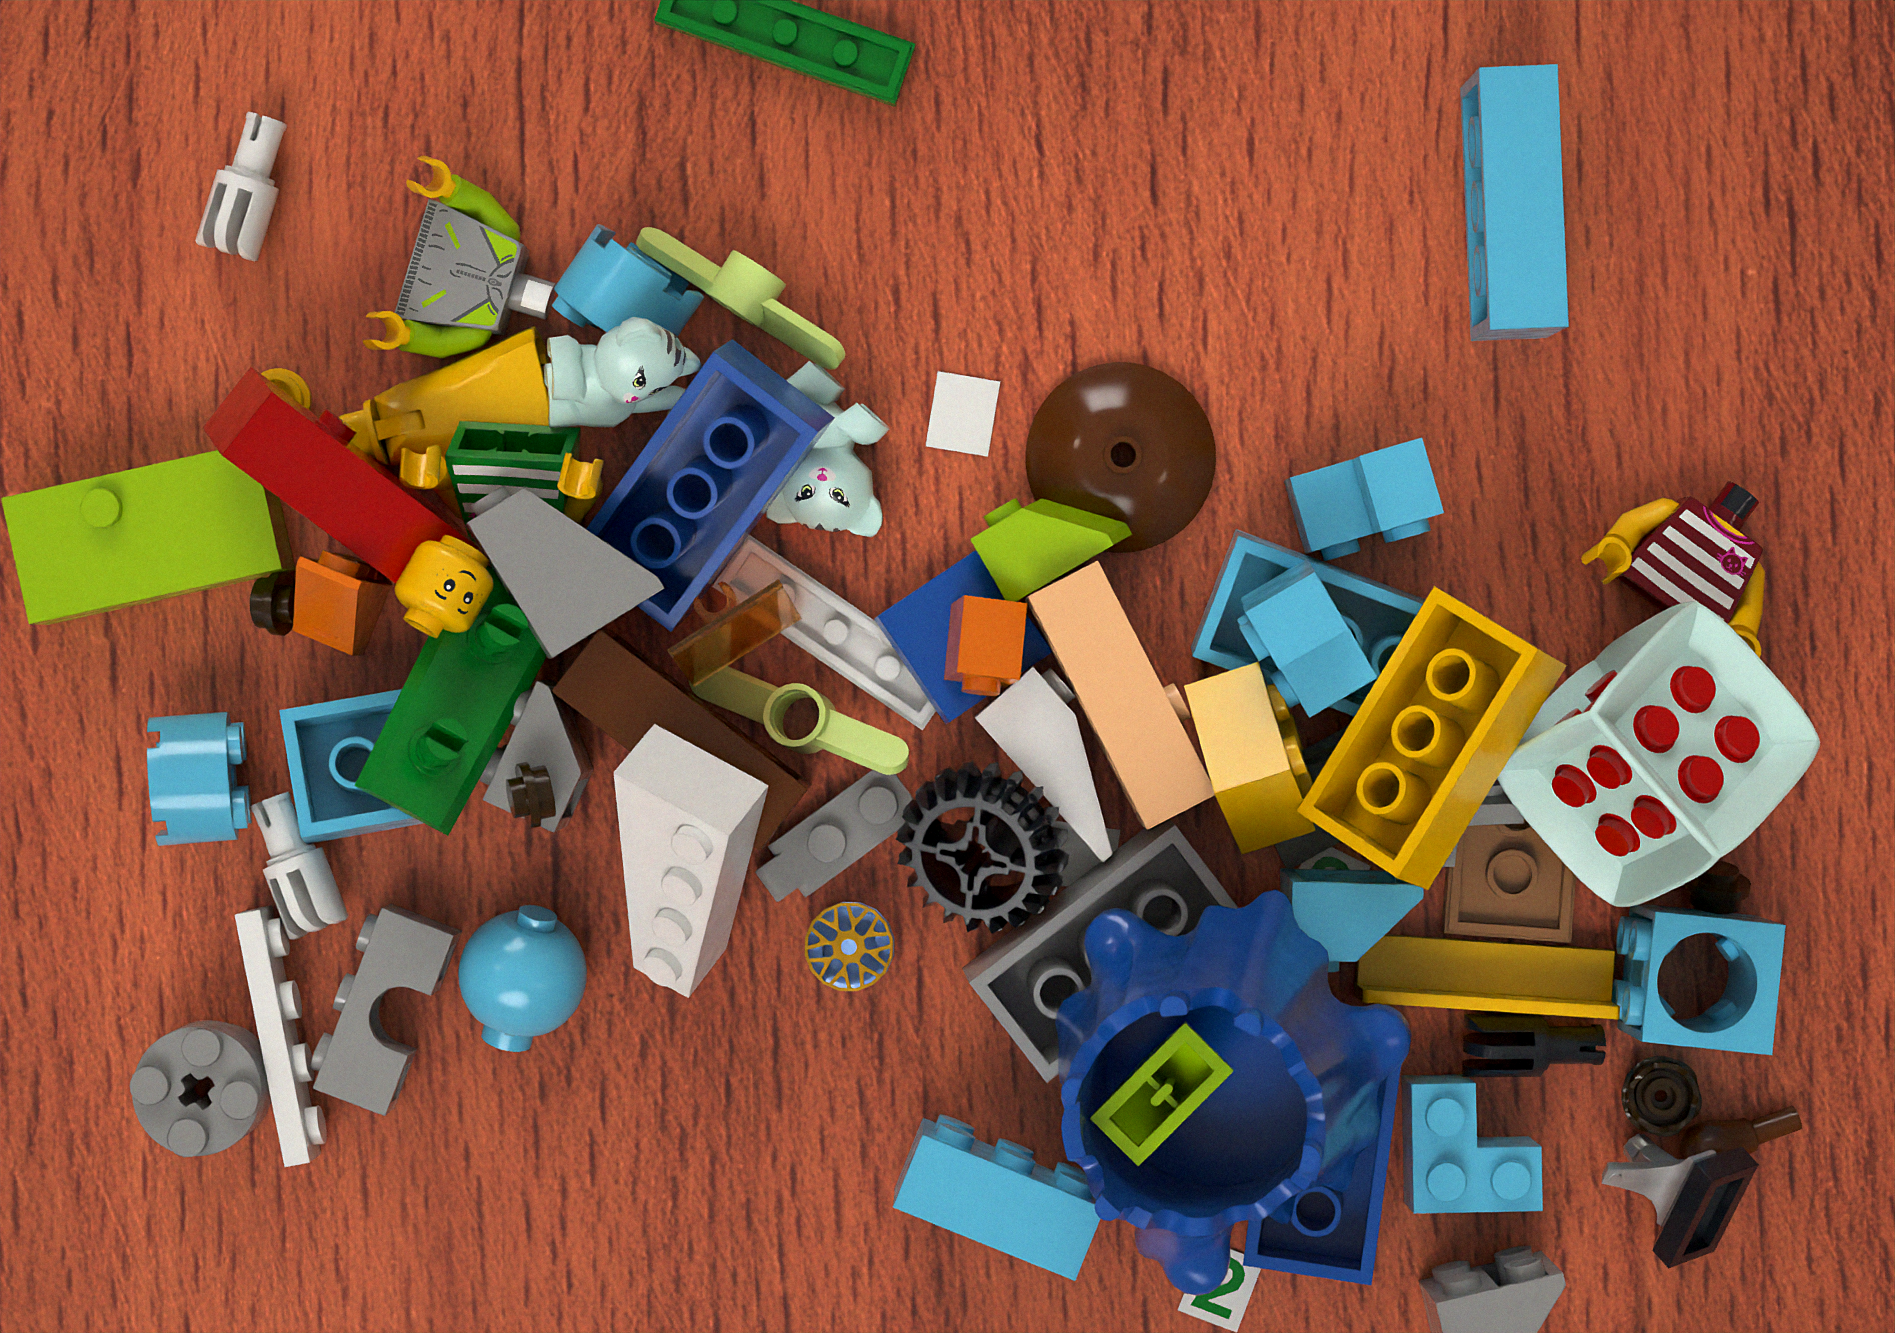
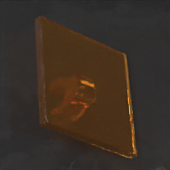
M779 579L742 603L739 602L730 585L721 581L718 585L727 597V604L722 611L717 613L706 611L698 596L694 598V608L706 625L667 649L672 659L694 687L802 619Z

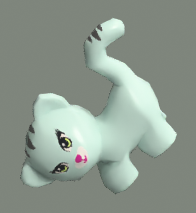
M639 317L629 318L623 321L620 326L609 330L601 337L597 346L578 344L576 339L568 335L548 338L547 353L551 358V363L544 366V382L548 387L549 428L577 425L615 427L627 419L631 413H648L669 409V414L686 390L682 387L669 385L678 377L700 371L702 367L700 360L690 349L682 345L677 335L648 319Z
M808 361L786 381L826 410L835 419L768 508L766 518L778 524L798 522L810 529L831 532L847 529L857 535L873 537L882 526L883 514L881 505L873 493L872 471L855 454L853 448L855 442L861 445L878 442L890 428L863 403H855L846 411H843L835 402L839 399L845 388L824 368Z

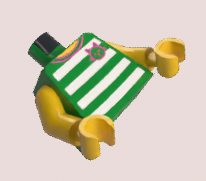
M460 421L445 454V458L441 456V447L438 445L428 446L426 454H416L411 452L409 448H402L399 480L400 483L409 488L434 489L456 518L463 520L465 525L477 517L471 505L502 486H505L510 495L525 488L576 523L581 524L603 491L600 475L604 461L596 458L593 464L578 461L581 440L580 427L549 428V426ZM466 528L468 536L471 538L472 541H474L471 534Z

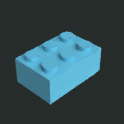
M940 1114L936 1123L923 1118L895 1185L893 1208L1075 1281L1101 1219L1095 1212L1096 1200L1091 1194L1085 1172L1062 1162L1057 1163L1055 1171L1041 1166L1032 1159L1033 1151L1006 1139L999 1138L996 1146L977 1140L973 1136L975 1128L955 1118Z

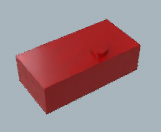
M252 367L249 368L203 426L204 431L223 457L395 584L416 548L423 542L430 540L440 542L444 535H448L469 544L475 549L479 548L449 515L413 488L404 486L396 475L353 444L351 440L357 432L328 409H325L317 417Z

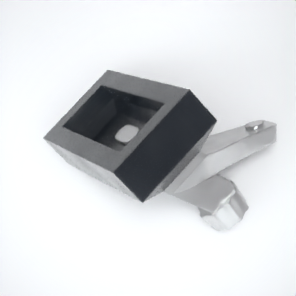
M1637 1134L1630 1138L1623 1146V1153L1629 1162H1608L1602 1173V1184L1634 1191L1652 1201L1657 1213V1224L1661 1226L1652 1251L1668 1269L1715 1252L1759 1164L1743 1147L1717 1153L1714 1150H1708L1687 1159L1677 1160L1658 1147L1644 1134Z

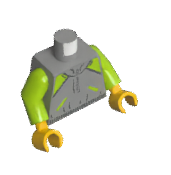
M424 155L418 157V160L432 167L433 180L429 185L423 187L407 179V187L412 192L429 198L438 197L440 202L428 199L395 313L391 311L370 312L366 315V318H377L385 324L386 336L382 342L372 339L363 340L365 347L370 350H390L398 347L404 352L445 358L483 347L489 341L492 334L505 335L513 310L544 320L547 319L555 297L554 287L556 283L524 273L530 250L520 243L519 225L491 193L458 175H451L448 166L440 160Z

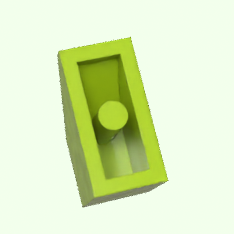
M1017 498L985 515L983 518L989 528L970 540L1004 599L1016 602L1132 535L1127 524L1121 521L1043 498L1022 508Z

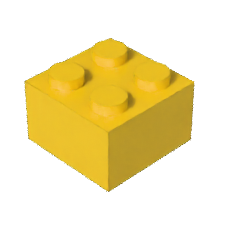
M1259 662L1185 685V692L1213 791L1241 854L1316 831L1314 823L1297 812V809L1314 783L1301 752L1304 748L1297 725L1275 684H1267Z

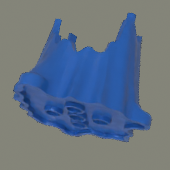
M1276 889L1263 892L1247 906L1237 909L1210 905L1204 909L1195 929L1182 936L1167 935L1155 929L1129 910L1114 908L1103 911L1092 920L1085 932L1084 946L1091 967V984L1083 991L1074 993L1064 1000L1056 1014L1055 1025L1059 1039L1058 1070L1059 1080L1063 1085L1061 1101L1064 1106L1061 1130L1067 1160L1076 1162L1083 1168L1091 1194L1096 1200L1094 1208L1098 1217L1105 1221H1112L1116 1218L1118 1220H1126L1136 1226L1135 1243L1139 1253L1145 1258L1158 1261L1172 1285L1185 1294L1196 1296L1208 1294L1222 1284L1229 1270L1231 1258L1230 1238L1235 1223L1244 1220L1258 1221L1270 1216L1279 1224H1288L1292 1218L1295 1198L1299 1192L1314 1187H1328L1340 1192L1348 1189L1352 1181L1353 1170L1358 1156L1363 1150L1370 1147L1378 1136L1380 1118L1377 1110L1376 1096L1379 1086L1385 1077L1403 1063L1410 1050L1412 1034L1409 1023L1401 1012L1391 1006L1382 1004L1365 1007L1351 1006L1341 1003L1331 994L1328 984V951L1319 941L1310 938L1299 928L1287 895ZM1186 1021L1234 1068V1071L1137 1166L1090 1117L1139 1062Z

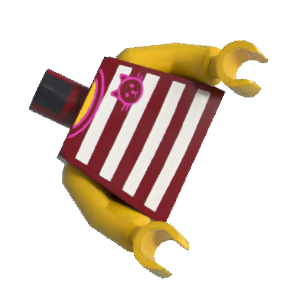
M1728 481L1709 508L1697 499L1689 496L1679 498L1677 501L1662 497L1627 511L1618 518L1598 544L1582 555L1581 560L1584 565H1587L1597 557L1604 561L1608 570L1606 571V577L1601 580L1603 584H1608L1616 578L1660 611L1690 601L1704 605L1724 620L1760 658L1761 646L1757 640V635L1763 615L1765 570L1760 564L1759 559L1763 548L1740 531L1758 506L1759 501L1739 485Z

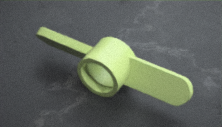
M645 227L641 230L636 240V245L642 252L705 291L706 295L738 317L757 328H761L825 369H836L844 360L845 350L836 338L777 301L786 284L753 260L732 250L721 268L659 229Z
M704 660L690 671L689 685L698 697L764 724L768 734L776 742L794 752L811 754L824 749L886 775L897 774L908 765L909 748L904 740L836 712L834 705L827 697L807 685L791 683L779 688L713 660ZM801 698H813L819 708V720L815 729L803 739H788L783 729V718L786 710L793 702Z

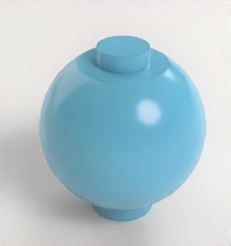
M524 905L519 910L505 912L491 918L472 934L460 958L458 969L459 988L471 1014L484 1024L481 1034L482 1039L487 1044L501 1050L522 1052L530 1049L534 1036L544 1035L555 1030L573 1015L583 998L586 988V959L575 935L569 928L557 920V915L553 911L541 906Z

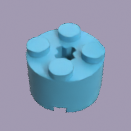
M597 224L554 287L558 297L552 304V307L580 327H584L587 323L594 328L600 327L605 332H608L612 328L620 326L623 321L629 318L639 317L652 321L678 337L704 299V296L699 291H685L689 282L642 252L632 242H630L627 248H624L612 239L616 232Z
M229 712L149 717L147 732L160 731V742H156V748H147L148 785L152 821H166L167 830H161L155 836L157 845L238 840L239 829L248 828V824L252 823L249 785L237 786L236 764H243V760H247L244 722L231 723Z

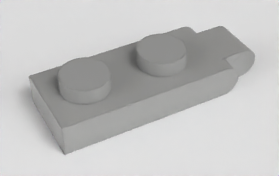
M871 770L771 843L768 848L775 857L757 869L755 873L776 902H779L797 888L806 898L898 831L906 822L902 818L903 810L914 798L896 774L886 775Z

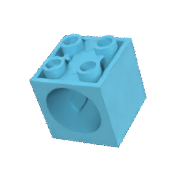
M1650 904L1630 906L1629 917L1621 916L1616 937L1617 953L1625 955L1622 980L1615 979L1612 987V1002L1620 1006L1617 1028L1641 1042L1772 1055L1786 925L1756 915L1737 913L1716 914L1698 909ZM1698 933H1710L1718 940L1715 945L1728 961L1729 973L1724 993L1719 1001L1708 1008L1702 1015L1690 1019H1672L1671 1016L1675 1014V1011L1658 994L1657 977L1660 965L1665 955L1673 950L1680 940Z

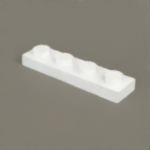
M272 905L250 909L235 914V920L284 1167L310 1163L321 1154L319 1144H324L327 1141L326 1123L321 1107L319 1105H311L307 1082L314 1080V1070L310 1068L312 1054L307 1043L299 1044L295 1019L302 1017L301 997L296 982L294 980L287 981L282 956L289 955L290 952L287 932L282 919H274Z

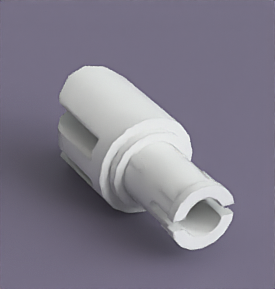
M247 112L245 126L232 166L225 165L224 170L217 169L195 241L198 245L208 248L216 246L219 251L231 255L239 253L242 258L255 262L258 261L279 193V189L274 187L275 181L269 178L287 124L267 116H262L261 118L257 113Z
M288 791L255 803L250 808L261 829L271 857L270 860L266 861L268 867L263 869V873L288 938L295 940L305 936L308 932H316L327 927L329 924L344 921L349 915L323 848L316 849L314 843L308 845L301 839L298 818Z

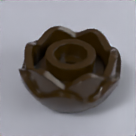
M1654 1056L1642 1060L1629 1071L1622 1085L1621 1100L1625 1114L1636 1128L1644 1132L1663 1137L1676 1135L1701 1110L1702 1098L1695 1072L1687 1064L1670 1057ZM1658 1090L1665 1091L1666 1096L1662 1101L1655 1099V1093Z

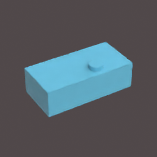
M1558 64L1479 67L1460 88L1471 341L1548 338L1569 327Z
M1235 529L1192 642V657L1230 671L1259 662L1267 684H1273L1274 682L1270 675L1279 669L1271 655L1259 661L1239 628L1240 625L1237 619L1246 614L1240 598L1306 559L1310 561L1377 677L1381 674L1426 599ZM1377 679L1329 707L1355 716Z

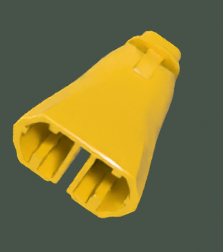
M533 326L456 362L400 383L375 396L374 399L364 401L363 410L343 414L339 418L357 432L351 442L373 459H377L378 463L382 466L400 465L402 448H409L411 452L416 454H426L428 446L438 445L441 447V456L445 458V454L460 421L549 426V399L547 386L544 382V366L550 363L546 346L539 331Z

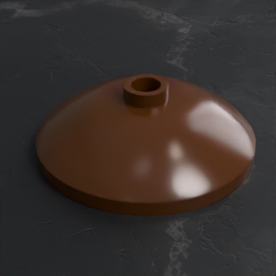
M1113 362L1096 365L1077 372L1063 381L1048 395L1037 411L1029 430L1025 451V466L1027 479L1035 501L1043 498L1126 523L1132 535L1103 552L1130 553L1149 549L1164 543L1182 531L1195 518L1206 501L1212 486L1216 466V448L1211 425L1205 412L1195 397L1181 383L1166 373L1149 366L1128 362ZM1119 443L1131 446L1135 453L1132 465L1128 467L1116 466L1110 456L1113 446Z

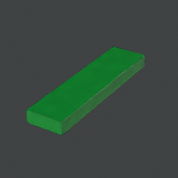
M661 0L654 19L656 25L893 107L896 106L916 49V44L791 0Z

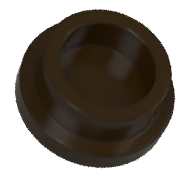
M275 572L269 577H260L252 587L250 595L252 621L256 627L266 628L272 635L285 636L293 628L295 580L290 573Z
M528 762L516 764V778L506 779V792L513 818L524 817L530 829L540 827L541 819L555 817L556 815L555 799L549 773L545 765L530 768Z
M1717 861L1703 874L1685 883V887L1690 892L1689 901L1694 907L1710 913L1730 914L1740 910L1742 900L1746 899L1750 894L1751 883L1748 878L1739 873L1740 870L1735 865Z

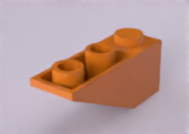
M322 550L319 559L300 556L296 564L293 631L352 656H363L392 585L376 579L379 573L378 570L366 561L349 554L343 555L337 552L331 553Z

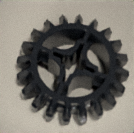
M973 760L964 763L957 772L951 767L945 768L935 776V781H925L915 792V800L912 799L904 808L902 818L906 822L899 828L898 836L896 837L897 841L906 846L899 854L897 864L915 869L908 877L907 887L923 886L927 891L923 898L922 908L933 906L937 902L945 908L943 911V923L953 921L957 915H961L964 918L967 932L976 930L984 921L992 934L996 931H1001L1007 922L1017 928L1025 924L1031 914H1040L1049 904L1050 895H1055L1061 887L1063 876L1060 873L1068 865L1070 856L1060 849L1067 841L1068 830L1051 826L1059 816V807L1043 808L1038 802L1044 794L1043 786L1032 788L1028 792L1021 787L1023 782L1022 770L1013 772L1006 780L1002 778L998 762L990 763L981 773ZM961 807L975 808L974 815L969 821L958 819L954 824L941 822L946 811ZM1012 870L1025 873L1024 879L1015 884L1006 886L990 885L991 879L995 874L1009 875Z

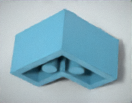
M1422 438L1367 453L1352 460L1284 480L1304 552L1306 554L1321 549L1324 561L1361 551L1358 538L1381 531L1385 543L1431 531L1428 518L1444 513Z
M1308 559L1240 598L1246 614L1237 619L1240 625L1239 628L1259 661L1271 655L1279 670L1272 673L1270 677L1289 709L1301 703L1310 718L1378 678Z
M1462 1074L1401 1075L1404 1203L1414 1214L1543 1211L1542 1146L1529 1136L1477 1137L1476 1083L1470 1078L1462 1077Z

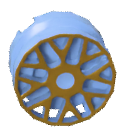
M842 902L824 909L812 921L805 936V957L811 972L824 985L838 991H859L872 986L888 971L894 957L895 937L889 922L877 909L861 902Z

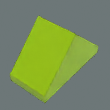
M1185 1021L1139 1062L1091 1115L1090 1119L1139 1166L1234 1071V1068Z

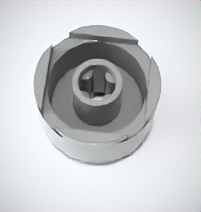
M195 1021L164 1035L144 1053L130 1081L133 1106L144 1130L158 1144L182 1157L211 1155L229 1148L251 1133L263 1121L271 1104L259 1039L246 1028L222 1021ZM208 1076L212 1079L215 1086L208 1092V1095L200 1097L194 1087L197 1085L198 1080Z

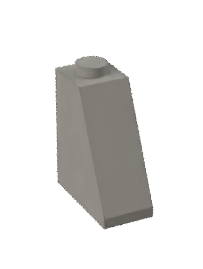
M502 486L471 505L477 517L467 522L465 526L482 554L489 559V565L514 605L524 612L528 627L548 659L560 654L664 589L657 576L525 488L510 495L505 486Z

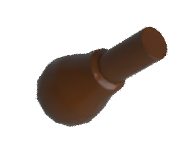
M1793 1106L1751 1121L1746 1118L1702 1121L1686 1130L1679 1150L1682 1159H1687L1708 1150H1714L1717 1153L1738 1147H1743L1751 1154L1758 1150L1759 1144L1801 1130L1802 1123L1797 1110Z

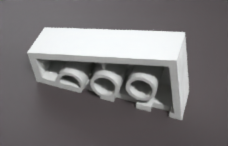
M654 724L614 771L633 968L646 974L656 984L669 987L689 998L727 948L769 785Z

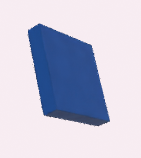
M977 550L874 618L945 725L987 697L962 692V682L944 680L951 604L964 595L1005 600ZM1027 614L1021 673L1052 653Z

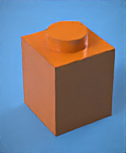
M964 595L953 602L950 610L944 680L962 682V692L984 696L1000 695V687H1008L1019 681L1021 677L1028 603Z

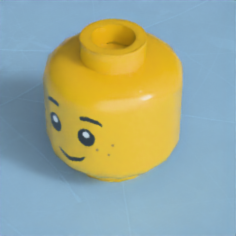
M444 535L440 542L430 540L421 543L416 548L394 588L398 600L408 609L403 619L412 627L434 638H438L443 629L453 633L467 631L474 623L494 587L493 578L486 569L489 559L469 544L448 535Z

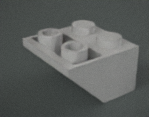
M540 680L536 682L534 687L530 686L528 691L523 692L517 698L514 706V717L510 722L516 728L508 745L504 744L502 748L497 746L480 777V782L489 785L482 800L511 813L506 792V779L516 778V764L528 762L530 768L545 765L553 788L556 815L555 817L541 819L540 827L555 833L568 826L594 768L571 706L552 692L557 682L553 680Z
M1517 1246L1495 1253V1262L1472 1268L1469 1261H1455L1439 1265L1432 1269L1433 1277L1418 1281L1431 1333H1537L1566 1286L1564 1274L1542 1251L1533 1253L1531 1246Z

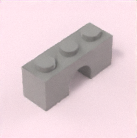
M394 904L381 908L379 916L369 913L356 943V949L364 952L356 976L346 973L334 1000L333 1009L342 1012L333 1035L323 1033L312 1057L310 1068L319 1071L313 1089L386 1116L395 1108L417 1049L394 1040L385 1032L379 1018L381 1000L389 989L395 987H408L430 996L439 991L462 930Z

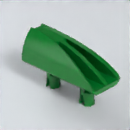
M487 566L486 569L493 578L494 587L474 623L467 631L461 633H453L443 629L438 638L428 636L354 785L447 836L451 832L512 721L516 700L523 692L529 690L547 657L528 627L524 612L514 605L490 566Z

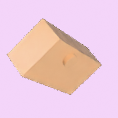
M1096 561L1026 597L1025 600L1139 823L1148 830L1215 796L1211 781L1181 722L1191 718L1190 713L1174 683L1164 688L1162 687L1099 562Z

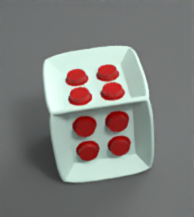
M1690 601L1672 606L1629 630L1609 644L1595 660L1583 666L1569 677L1543 703L1497 779L1520 814L1582 883L1611 905L1630 907L1654 899L1697 878L1710 869L1721 857L1728 854L1748 838L1807 771L1819 750L1821 742L1812 722L1802 707L1750 646L1717 614L1698 602Z

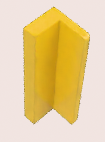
M1385 934L1356 961L1354 996L1364 1003L1619 1019L1620 1006L1612 1002L1615 951L1612 949Z

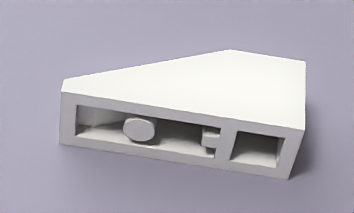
M1031 666L1021 675L1019 681L1007 687L981 710L975 718L1036 787L1043 786L1045 798L1053 807H1059L1060 815L1098 858L1104 862L1112 855V850L1077 718L1066 705L1075 695L1051 668L1040 675Z

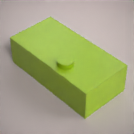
M218 450L1 498L29 624L50 625L254 580L260 577H267L275 572L295 571L280 498L223 457Z

